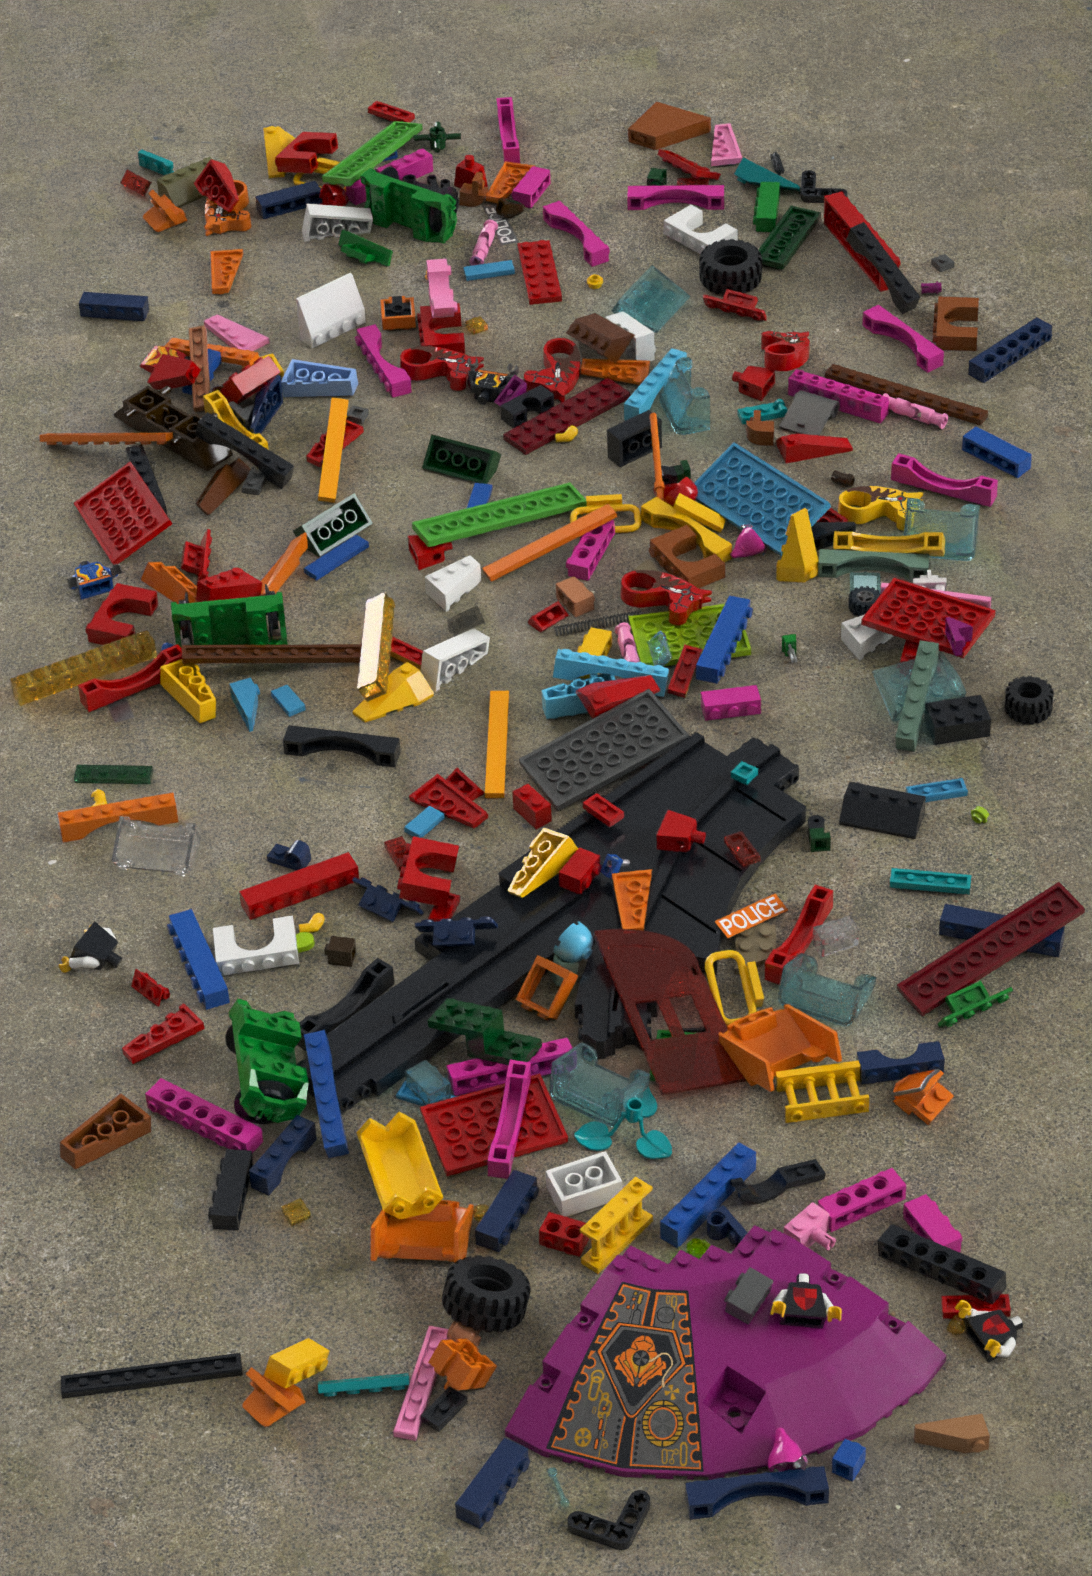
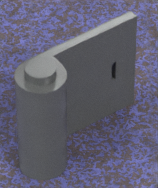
M800 390L794 395L793 402L779 428L796 434L820 435L829 417L835 418L837 416L840 403L836 400Z

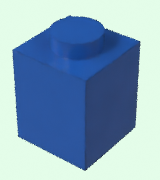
M844 1439L832 1458V1473L853 1482L865 1463L866 1448L857 1442Z

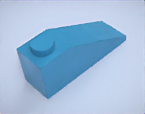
M250 677L229 684L231 699L249 732L254 729L258 708V695H260L258 685L254 684Z

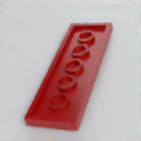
M550 240L517 243L529 305L562 302V294Z

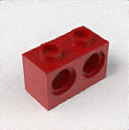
M548 1212L539 1229V1245L580 1257L590 1239L580 1233V1229L586 1223Z

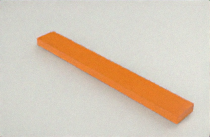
M606 504L483 567V572L492 582L615 519L617 514L609 504Z

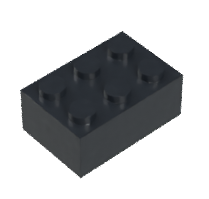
M650 410L607 429L608 458L617 466H625L653 452L650 414L652 412ZM657 417L659 447L662 448V420Z
M981 695L925 703L924 721L934 745L990 737L991 718Z

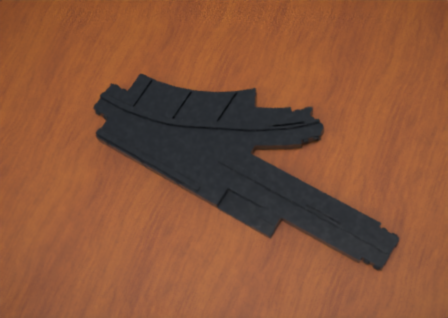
M694 732L689 738H686L683 742L681 741V744L675 745L673 749L664 753L665 755H662L656 761L654 760V763L651 762V765L648 764L646 768L637 772L627 782L621 783V786L618 785L616 790L613 789V792L610 791V794L607 793L605 795L606 800L624 812L622 820L609 827L585 810L555 831L569 836L578 849L580 847L600 855L601 865H603L607 854H616L621 859H628L630 861L629 866H621L618 873L652 869L643 933L623 935L612 879L607 878L601 872L598 876L594 877L590 886L585 888L581 894L560 887L558 873L523 898L509 894L508 889L516 873L522 869L524 857H528L530 851L500 871L499 885L451 918L453 921H457L465 917L472 920L485 916L491 917L498 924L497 929L475 930L474 946L434 947L433 932L422 933L415 938V951L428 959L429 962L327 1034L341 1115L353 1108L363 1098L368 1097L370 1093L379 1096L461 1036L460 1034L428 1027L427 1020L447 998L498 1009L519 993L537 955L553 962L555 945L559 947L561 943L558 940L559 937L571 924L578 925V921L585 925L593 936V946L591 948L593 952L588 958L574 1004L575 1019L579 1020V1025H583L582 1028H578L579 1041H583V1053L588 1052L596 1059H605L608 1056L615 1055V1049H620L626 1045H635L641 1051H648L647 1039H652L651 1027H647V1024H651V1017L658 1016L664 992L676 967L706 973V958L712 953L720 952L721 941L724 935L714 921L731 914L742 890L758 867L781 842L806 822V806L784 793L788 787L794 785L799 780V765L793 764L788 758L781 755L780 749L775 745L769 744L767 746L758 738L753 737L743 743L739 749L726 756L707 744L704 736ZM741 761L758 768V775L748 785L731 778V771ZM667 810L696 819L697 831L706 832L704 844L693 842L688 852L658 850L656 835ZM719 960L713 962L715 975H717ZM307 1057L305 1060L299 1061L297 1066L306 1068L309 1083L307 1093L315 1098Z

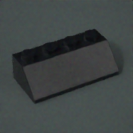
M849 782L844 794L839 824L916 839L925 815L926 796Z

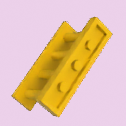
M859 1060L777 1071L776 1090L777 1092L785 1091L789 1105L785 1106V1123L869 1112V1094L860 1095L856 1081H860ZM848 1083L852 1097L839 1098L835 1084ZM827 1085L831 1100L818 1101L815 1087ZM806 1088L810 1102L798 1104L794 1090Z
M635 1176L580 1229V1233L591 1239L592 1248L581 1257L582 1265L599 1274L653 1222V1215L642 1209V1199L653 1190L652 1186Z

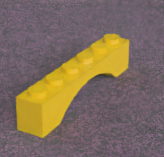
M219 390L203 396L205 413H216L218 419L268 449V442L260 433H251L240 423L227 399Z
M658 497L651 499L641 506V520L653 528L675 530L687 525L696 534V544L700 547L703 558L716 554L724 563L732 558L730 555L732 544L685 514L675 510Z
M834 531L833 550L914 553L944 557L945 537L943 532H924L909 536H875L856 532Z

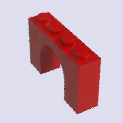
M302 132L275 157L277 171L312 174L318 168L316 153L333 154L339 148L336 133Z
M457 303L458 311L454 312L453 317L433 318L430 306H420V313H417L421 346L441 347L465 354L463 332L450 334L434 332L441 328L462 327L460 303Z
M116 583L114 588L110 590L106 600L102 602L99 610L95 612L91 622L86 626L85 632L88 636V642L129 651L136 640L134 625L112 620V618L127 612L152 616L158 607L157 591Z
M413 836L411 844L407 843L398 880L397 890H400L399 898L446 908L452 880L429 876L422 873L419 869L433 868L454 873L459 845Z

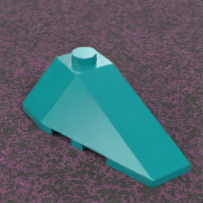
M744 157L734 173L737 181L743 184L747 182L753 185H760L761 182H780L781 189L796 191L801 189L799 185Z

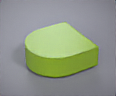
M301 932L296 934L298 953L308 951L314 947V937L311 933Z

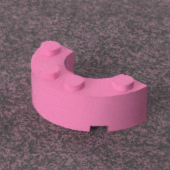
M447 259L426 260L432 317H453L454 312L458 310L457 302L453 301V289L449 287L451 266L447 265Z

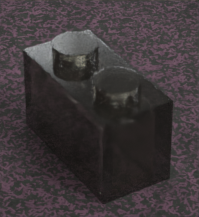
M478 606L463 611L447 620L448 630L454 637L485 623Z

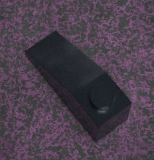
M816 522L811 527L816 551L833 546L834 531L856 532L855 522Z

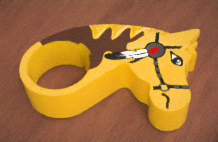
M878 486L855 487L840 494L838 513L848 519V522H855V524H864L882 516H887L891 521L896 522V527L899 530L908 531L914 526L915 514L917 511L919 512V507L922 503L920 498L923 496V492L906 493Z

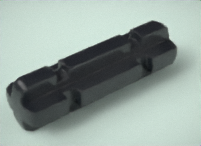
M774 152L770 155L775 172L777 175H781V173H784V167L777 152Z

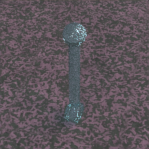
M549 1468L548 1476L553 1478L561 1498L560 1504L563 1507H567L570 1502L565 1498L557 1479V1469Z

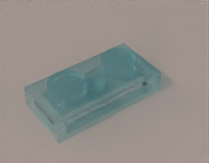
M659 631L647 642L654 666H664L672 658L666 635Z

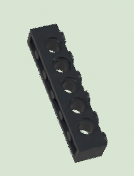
M891 1224L877 1240L878 1256L953 1287L960 1292L972 1295L981 1301L993 1305L1007 1288L1005 1271Z

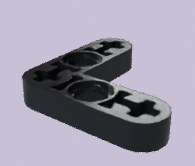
M812 170L802 172L801 200L803 202L824 203L823 195L827 196L838 192H843L848 197V192L845 189L816 188V173Z
M643 1490L632 1492L616 1523L582 1511L572 1512L567 1519L568 1530L576 1536L617 1550H626L632 1545L650 1509V1496ZM640 1500H643L644 1502H641L638 1510H636V1502L638 1503ZM630 1516L637 1519L633 1524L626 1523L624 1520ZM578 1521H582V1523H579L578 1525H574V1523H578ZM597 1527H603L606 1529V1532L596 1534L593 1530Z

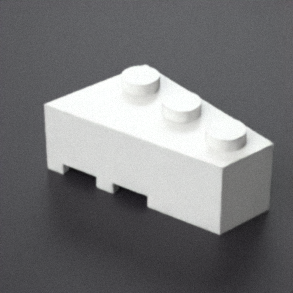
M469 555L425 576L426 594L447 612L451 604L458 602L464 593L470 592L481 582L480 564Z
M864 615L841 623V640L859 661L869 651L873 652L877 645L880 643L884 644L894 636L861 625V619Z

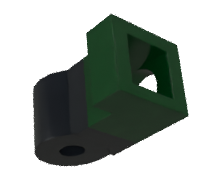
M687 460L680 461V465L661 466L662 481L665 485L679 483L685 477L691 479V469Z
M813 815L808 818L807 834L811 852L831 851L830 832L824 833L825 820L819 815Z

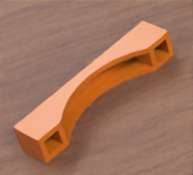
M174 793L58 812L63 842L83 839L97 828L117 821L141 820L159 826L178 822Z

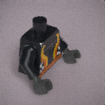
M468 358L470 371H468L467 384L471 393H474V399L482 405H485L487 402L495 403L494 401L514 374L517 375L519 373L518 366L516 365L515 369L512 370L513 365L511 363L507 366L510 374L479 369L475 371L479 365L477 358L474 364H471V359Z

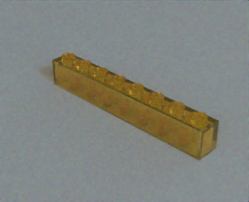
M385 592L366 601L357 689L367 702L387 693L395 602Z

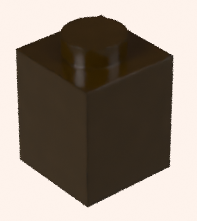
M331 936L329 944L326 943L324 951L325 956L328 957V964L352 967L357 953L355 938Z

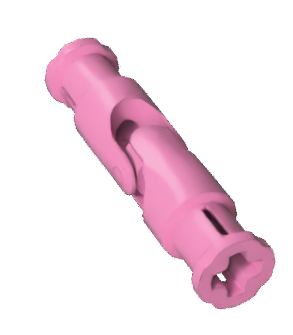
M489 219L484 223V228L481 230L473 250V256L469 260L471 266L484 264V259L487 257L489 247L498 229L497 222Z
M889 397V409L893 413L906 415L909 418L926 424L937 425L940 429L945 428L948 421L947 414L937 413L933 409L912 404L901 398Z
M625 622L620 623L615 627V633L618 635L617 642L622 657L629 662H640L634 637L630 633L631 626Z

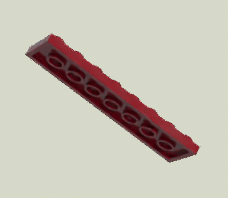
M606 378L504 433L503 440L527 455L555 440V434L564 433L570 426L579 427L623 403L631 394L611 379Z

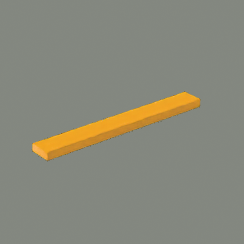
M331 398L318 501L331 503L336 501L349 402L347 399Z
M490 691L485 798L505 797L509 691Z

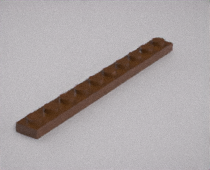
M832 364L825 372V378L882 396L886 393L889 397L901 398L912 404L933 409L937 413H945L950 417L980 426L988 417V411L979 407L944 398L840 365Z
M368 644L182 645L181 649L182 664L369 663Z

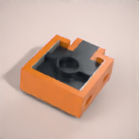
M394 296L389 297V299L380 300L383 330L416 328L414 297Z

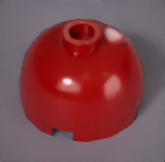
M329 183L322 186L319 197L322 198L320 205L346 207L349 198L342 186Z
M685 477L676 485L677 487L674 490L670 491L664 502L673 507L679 493L695 501L698 496L697 486L691 479Z

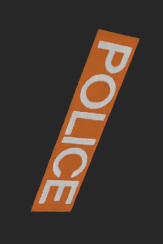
M773 894L714 922L725 936L730 938L784 913L788 909L778 896Z

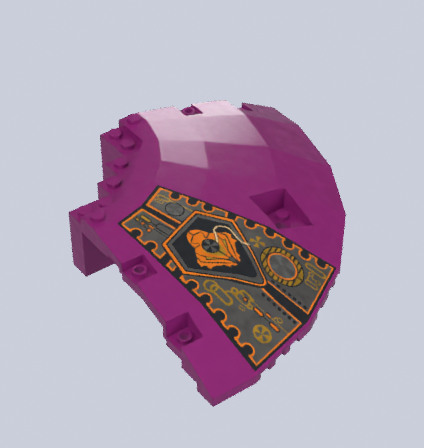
M754 1225L731 1254L711 1245L700 1259L680 1250L669 1264L630 1246L622 1256L618 1254L604 1270L580 1304V1312L566 1325L542 1361L543 1373L533 1385H529L505 1429V1436L543 1457L557 1456L562 1458L563 1462L571 1463L576 1461L583 1463L586 1468L592 1469L593 1466L603 1468L605 1473L620 1477L642 1478V1474L656 1475L658 1479H673L674 1476H687V1480H694V1476L708 1477V1480L724 1478L725 1474L738 1472L739 1475L757 1472V1468L768 1466V1458L774 1446L777 1428H783L789 1437L798 1444L803 1453L804 1460L811 1453L817 1451L820 1454L834 1448V1444L844 1439L851 1441L861 1437L876 1426V1422L880 1419L892 1415V1411L896 1407L907 1404L908 1399L915 1393L919 1395L923 1392L946 1362L947 1355L911 1322L907 1321L905 1323L888 1315L889 1303L851 1276L847 1277L831 1269V1262L794 1238L774 1228L771 1232H768ZM749 1267L772 1279L773 1284L770 1293L748 1325L725 1312L727 1303L724 1300L730 1290L734 1291L737 1287L736 1281L741 1273L745 1274ZM798 1274H807L810 1276V1284L820 1285L822 1293L827 1295L833 1306L842 1309L841 1321L832 1318L831 1322H828L827 1317L823 1329L780 1325L781 1315L778 1313L771 1315L770 1312L773 1300L780 1291L787 1289L790 1282H796ZM730 1412H738L740 1416L732 1418L728 1414Z

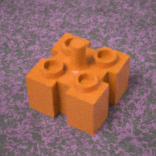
M467 1338L456 1339L455 1342L452 1339L441 1340L428 1361L434 1367V1371L437 1374L447 1376V1382L444 1385L445 1390L450 1386L459 1391L484 1388L497 1365L486 1355H481L478 1352L479 1349Z

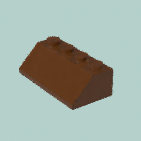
M596 313L575 319L566 332L578 343L615 364L635 336Z

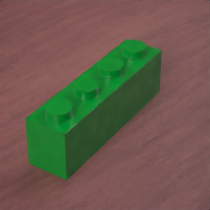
M761 182L760 188H757L753 215V225H756V232H772L776 226L780 182Z

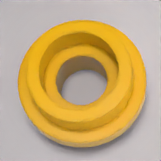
M597 274L589 276L587 278L589 288L599 289L603 284V278Z

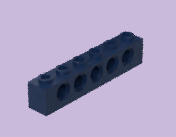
M1036 317L969 360L968 375L985 383L1046 342H1049L1052 338V325Z

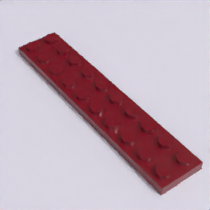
M1058 882L897 984V990L923 1017L946 1002V996L976 983L1084 914L1085 908Z

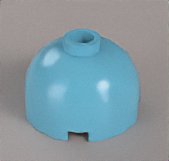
M579 921L577 922L578 925L571 924L558 939L561 941L559 947L556 945L554 947V953L566 962L574 963L582 959L586 960L593 952L591 949L593 946V936L588 928Z

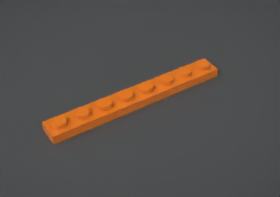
M173 432L46 433L40 435V442H46L47 445H56L57 442H62V445H71L73 442H78V445H86L88 442H93L94 445H101L104 442H109V445L120 444V442H125V445L135 444V441H141L142 445L151 444V441H157V444H167V441L173 439Z

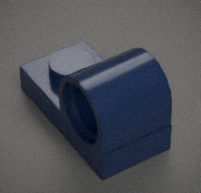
M296 840L290 848L275 844L267 855V861L297 871L307 867L311 861L310 848L301 840Z
M724 1205L707 1215V1235L712 1240H722L728 1237L731 1244L737 1246L748 1233Z

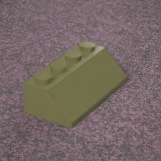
M204 158L201 161L158 178V195L162 197L165 194L178 208L205 197L199 193L194 182L212 158Z

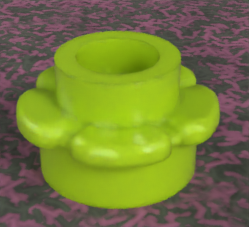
M976 806L970 812L974 822L978 824L987 822L989 813L985 808Z

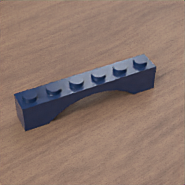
M812 1466L804 1469H788L779 1472H764L755 1475H740L738 1477L716 1478L705 1481L697 1480L685 1483V1498L689 1519L713 1517L731 1503L755 1496L783 1497L805 1506L829 1503V1486L824 1466Z

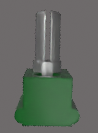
M796 634L783 635L782 652H784L785 657H790L792 663H796Z

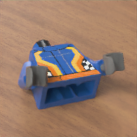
M83 561L79 567L75 568V575L67 578L68 586L71 590L78 588L80 599H86L110 592L113 589L112 579L117 577L118 574H122L123 571L120 564L107 568L100 562L89 564L88 561Z

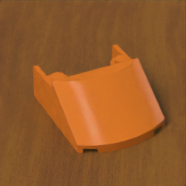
M785 1004L784 1009L773 1011V1008L770 1007L746 1015L727 1026L728 1031L724 1034L722 1032L718 1034L720 1043L749 1085L754 1086L758 1084L769 1092L774 1091L773 1079L777 1071L791 1070L809 1061L820 1062L826 1057L836 1062L842 1061L837 1032L789 1004Z
M441 1200L430 1213L405 1219H398L382 1209L371 1226V1261H376L378 1257L384 1259L441 1260L454 1263L459 1259H464L468 1249L474 1205L469 1204L468 1208L459 1207V1202Z

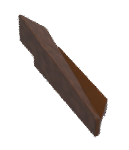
M237 458L229 465L225 464L215 472L195 504L206 515H210L247 478L251 469L240 458Z

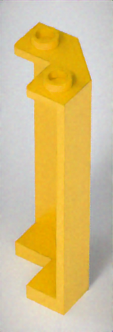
M398 1112L384 1126L369 1118L356 1132L384 1212L398 1219H405L430 1213L443 1199L441 1189L414 1119Z

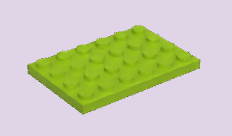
M725 604L704 606L702 609L692 612L683 625L671 624L669 622V611L628 616V622L631 626V633L635 640L640 662L652 666L677 665L684 644L702 649L703 652ZM742 630L740 642L737 641L736 651L731 654V658L751 655V646L746 630Z

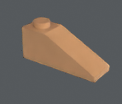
M983 1414L915 1424V1443L962 1453H978L989 1449L990 1435Z

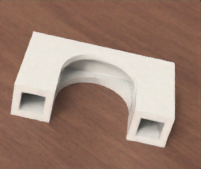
M689 205L664 220V234L699 254H701L706 246L711 245L715 241L720 242L723 239L738 240V230L728 224H724L708 233L692 231L703 224V211L693 205Z
M293 916L274 918V938L269 945L259 950H245L237 946L233 925L213 928L216 964L221 975L299 964Z

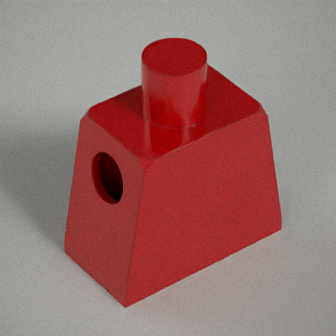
M466 155L465 159L456 166L455 187L461 189L464 183L472 184L476 172L483 173L484 187H488L484 166L474 162L473 155Z
M748 366L743 373L735 371L732 381L739 383L740 393L762 401L775 384V371L764 367Z
M418 535L408 536L409 552L418 570L443 562L445 560L444 551L453 549L452 542L427 547Z
M667 810L656 835L657 849L688 852L693 842L704 844L706 832L697 831L696 819Z

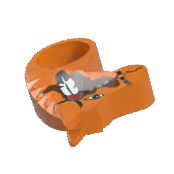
M233 180L239 201L231 212L224 210L217 203L207 198L205 204L206 236L213 233L221 234L227 231H247L251 228L250 213L242 210L249 204L248 189L244 182Z

